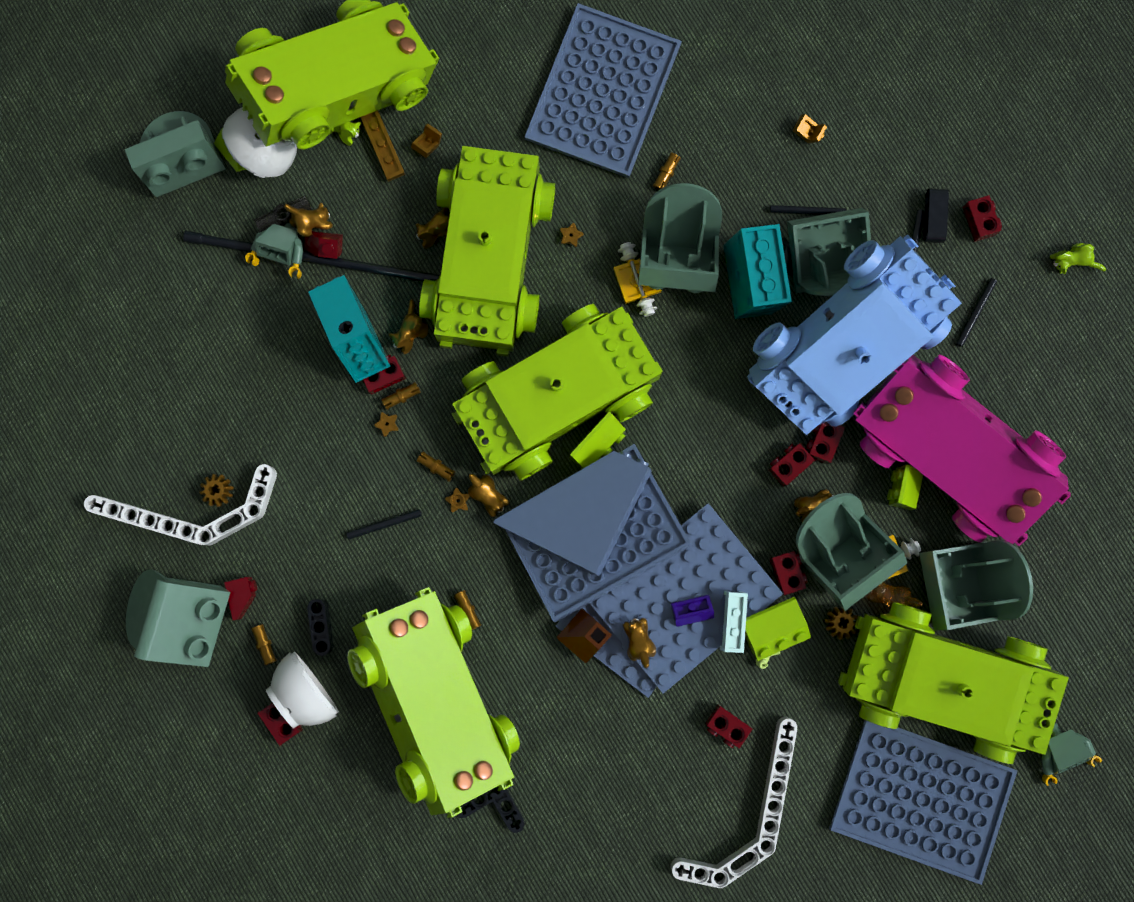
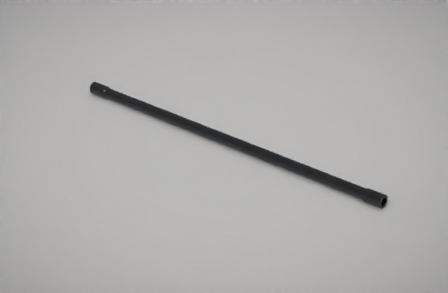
M185 231L183 236L184 242L252 252L251 246L253 243L209 236L192 231ZM303 252L302 261L421 282H424V280L437 281L440 276L343 258L318 257L308 252Z

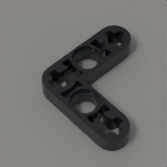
M508 789L501 790L500 793L496 791L490 793L492 797L490 799L486 792L483 794L485 796L483 803L478 804L472 799L471 804L475 808L472 809L470 805L466 808V813L461 812L456 815L459 818H465L493 802L511 832L518 833L523 830L525 825L524 817ZM502 801H510L512 808L509 811L502 810L500 806ZM514 810L517 812L513 814L514 818L521 820L518 828L511 826L513 822L511 816L506 818V815H510Z

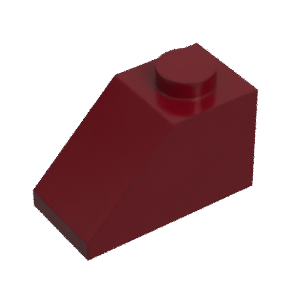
M312 231V235L304 236V250L318 257L337 259L342 254L343 235Z
M252 577L224 582L225 588L230 592L228 601L233 621L242 619L256 596L257 584L255 580H252Z

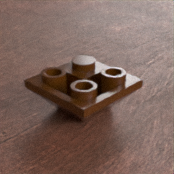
M582 608L556 638L586 664L612 634Z

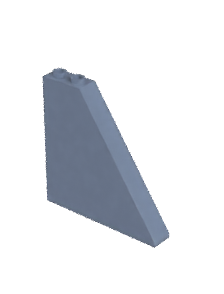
M613 451L498 517L493 523L600 576L652 470L648 467L649 464L641 459L635 461L631 459V455L624 451L620 453Z

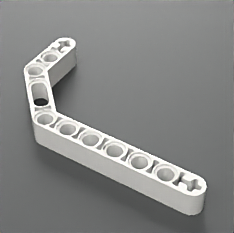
M266 464L258 466L245 504L205 526L96 495L88 496L84 501V507L87 511L196 544L210 546L264 516L277 472L273 467ZM263 472H269V476H264ZM260 481L266 482L267 485L262 484V483H259V482H260ZM263 487L264 494L258 497L256 494L257 489ZM94 503L103 504V508L96 507ZM116 505L117 512L113 515L111 509ZM256 505L258 513L253 516L251 508ZM134 510L136 516L133 520H131L130 513ZM236 515H240L241 522L223 533L220 531L219 528L223 522ZM150 516L154 517V523L152 525L148 524V518ZM169 521L173 524L170 531L166 529V524ZM189 526L191 533L189 536H186L184 530ZM205 532L209 533V540L207 542H204L202 538Z
M782 717L776 725L756 838L716 865L686 858H675L671 862V871L676 879L723 888L775 852L797 734V724L794 720ZM788 722V724L791 725V728H787V730H785L783 728V725H787ZM786 741L788 743L787 749L780 751L779 744ZM783 761L784 768L777 771L775 769L776 763ZM775 781H780L781 783L778 790H772V783ZM771 801H777L775 809H768V804ZM767 821H773L774 825L771 829L767 830L764 828ZM763 841H770V846L767 849H761ZM747 852L754 853L753 858L736 870L731 869V864ZM680 865H683L684 869H681V871L678 872L676 868H679ZM699 868L705 870L704 875L701 877L695 876V871ZM717 873H723L724 877L722 880H714V876Z

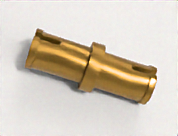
M672 152L669 154L665 165L659 170L660 174L653 184L654 188L660 190L667 185L670 177L672 178L674 175L673 171L681 159L680 156L677 157V154Z
M414 382L403 389H397L395 393L381 400L386 410L401 402L405 403L407 399L421 393L417 383Z
M424 451L420 454L422 456L418 457V463L429 468L431 473H437L448 482L451 481V477L455 475L454 470L442 464L441 460L432 458Z
M464 590L455 594L454 598L459 607L466 613L471 628L474 630L480 627L481 623L475 614L474 605H471Z
M264 625L252 628L251 630L257 642L256 648L260 650L264 665L276 662L277 660L271 648L272 642L268 640Z

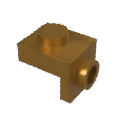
M803 114L796 123L793 132L808 144L815 143L824 137L827 126L825 124L818 125L806 114Z
M426 124L423 133L412 143L411 148L427 158L439 146L442 133L431 125Z

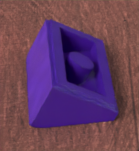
M709 595L671 603L676 627L714 618V610Z

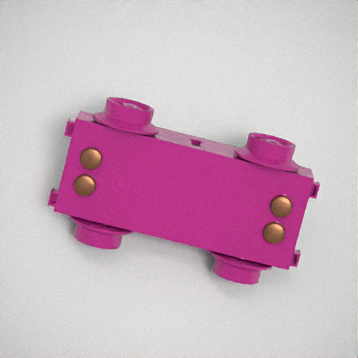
M912 355L894 370L865 404L862 402L855 409L853 414L857 416L856 421L864 427L866 436L860 442L861 448L873 461L885 468L891 467L896 460L900 462L907 461L956 500L959 509L952 515V519L958 528L974 541L982 543L989 535L992 537L1001 536L1011 544L1016 543L1020 546L1028 539V534L1025 532L1056 501L1063 504L1071 496L1068 491V478L1058 467L1066 458L1065 453L1055 442L1039 431L1035 430L1027 439L1023 438L966 393L963 387L970 381L969 377L947 357L938 355L931 363H928Z

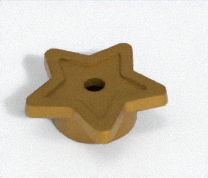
M572 223L569 228L560 229L563 234L561 244L568 243L577 247L578 239L584 233L576 229L575 223Z
M381 413L380 421L374 426L382 429L384 437L391 431L399 430L395 423L397 415L387 416L385 413Z
M455 488L453 495L446 497L445 500L451 504V512H455L459 508L468 510L466 501L470 495L461 494L459 489Z

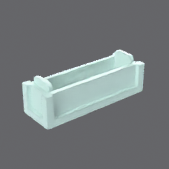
M724 591L726 596L723 639L720 650L744 653L748 593L739 591V593Z

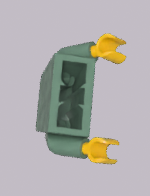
M287 223L285 227L273 224L268 229L257 233L251 246L252 252L245 255L246 262L250 263L253 258L252 265L257 266L259 264L257 256L286 265L293 263L288 273L292 278L293 272L298 271L297 278L300 279L302 273L299 269V264L302 262L303 247L301 240L298 238L296 228L290 223Z
M1055 723L1046 754H1042L1044 773L1042 781L1049 786L1048 780L1052 778V782L1057 784V778L1052 774L1058 775L1085 762L1095 767L1093 760L1095 759L1096 762L1101 763L1102 759L1095 755L1096 752L1090 739L1075 733L1072 729L1062 733L1057 723Z

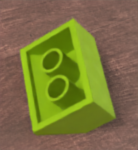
M608 412L570 454V459L581 469L601 459L602 456L604 457L613 451L611 446L615 442L619 444L624 439L625 435L623 433L626 429L611 412Z
M795 597L746 618L745 636L757 661L811 638L808 624Z

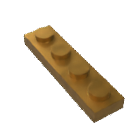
M378 110L362 116L361 120L388 182L404 176L405 172Z

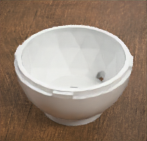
M242 108L236 110L227 118L222 129V137L232 157L243 168L256 176L265 178L283 175L295 159L297 147L294 142L282 140L266 147L261 139L255 137L257 132L252 126L253 119L248 120V111H243Z
M289 652L278 664L272 677L271 686L266 689L269 698L292 728L298 725H319L335 718L339 711L326 690L296 652Z

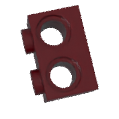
M990 195L968 201L962 207L974 242L996 236L1002 231V223L997 218L996 206L994 201L991 200ZM977 206L982 207L983 210H984V213L980 212V211L978 210ZM983 224L989 225L990 230H986Z
M386 356L389 364L396 367L394 373L387 374L386 368L377 373L378 379L375 382H370L369 377L363 379L371 395L406 379L395 356Z
M828 422L820 423L813 429L812 432L815 435L812 440L808 441L805 450L815 460L830 464L845 427L841 425L831 426ZM824 427L831 430L830 437L823 434ZM817 445L823 446V455L817 453Z
M800 443L796 446L791 444L784 451L786 455L781 459L778 456L770 463L772 467L768 471L783 487L787 486L815 461ZM794 453H799L801 455V462L798 463L794 461ZM780 465L786 466L788 470L786 475L779 473Z
M795 551L769 558L778 587L783 595L806 589L807 578L804 572L801 573L799 566L802 565L801 559L798 554H795ZM784 558H788L791 561V566L788 569L782 565ZM791 576L797 580V584L793 588L788 584Z
M271 703L258 712V715L280 746L303 729L302 725H298L292 728L290 734L286 733L283 727L288 722L282 715L280 717L273 715L275 705Z
M720 705L716 706L705 723L709 727L707 731L716 737L718 734L724 737L723 742L731 748L736 746L740 749L753 730ZM716 718H724V725L722 727L715 726ZM740 729V736L733 739L731 737L732 730Z

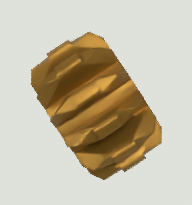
M212 474L211 479L205 478L207 484H200L201 487L205 488L199 492L200 495H205L202 500L204 502L209 501L210 506L216 504L217 507H221L222 502L228 503L226 497H233L229 491L233 490L234 487L228 486L231 481L230 479L225 480L224 475L218 477L216 474ZM214 488L220 489V492H214Z
M834 607V614L832 612L827 613L831 619H825L826 623H830L826 630H832L830 635L833 637L837 635L838 639H842L843 635L846 638H850L849 632L856 633L852 627L856 624L853 620L858 618L857 615L851 616L853 613L852 609L845 611L841 607L839 611L837 607ZM840 618L845 620L843 626H838Z

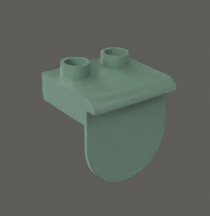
M174 111L159 116L147 126L139 144L125 149L132 170L155 197L162 196L227 169L218 148L214 144L213 134L206 122L199 116L185 111Z
M673 184L660 189L649 199L645 209L642 230L638 285L649 286L653 289H686L692 293L716 291L719 275V233L722 222V208L718 199L709 190L694 184Z
M858 208L787 221L795 292L833 296L848 283L849 274L844 270L846 259L858 246L871 240L869 212L867 210Z
M851 493L837 494L820 503L805 518L797 532L796 547L800 554L802 565L845 611L907 564L904 551L865 514L861 501Z
M998 540L919 553L934 631L951 630L997 620L1018 619L1029 610L1033 598L1031 572L1022 553L1010 542Z
M151 569L144 571L132 588L126 611V633L130 644L136 649L134 657L146 661L209 667L230 592L221 585L167 578L158 571Z

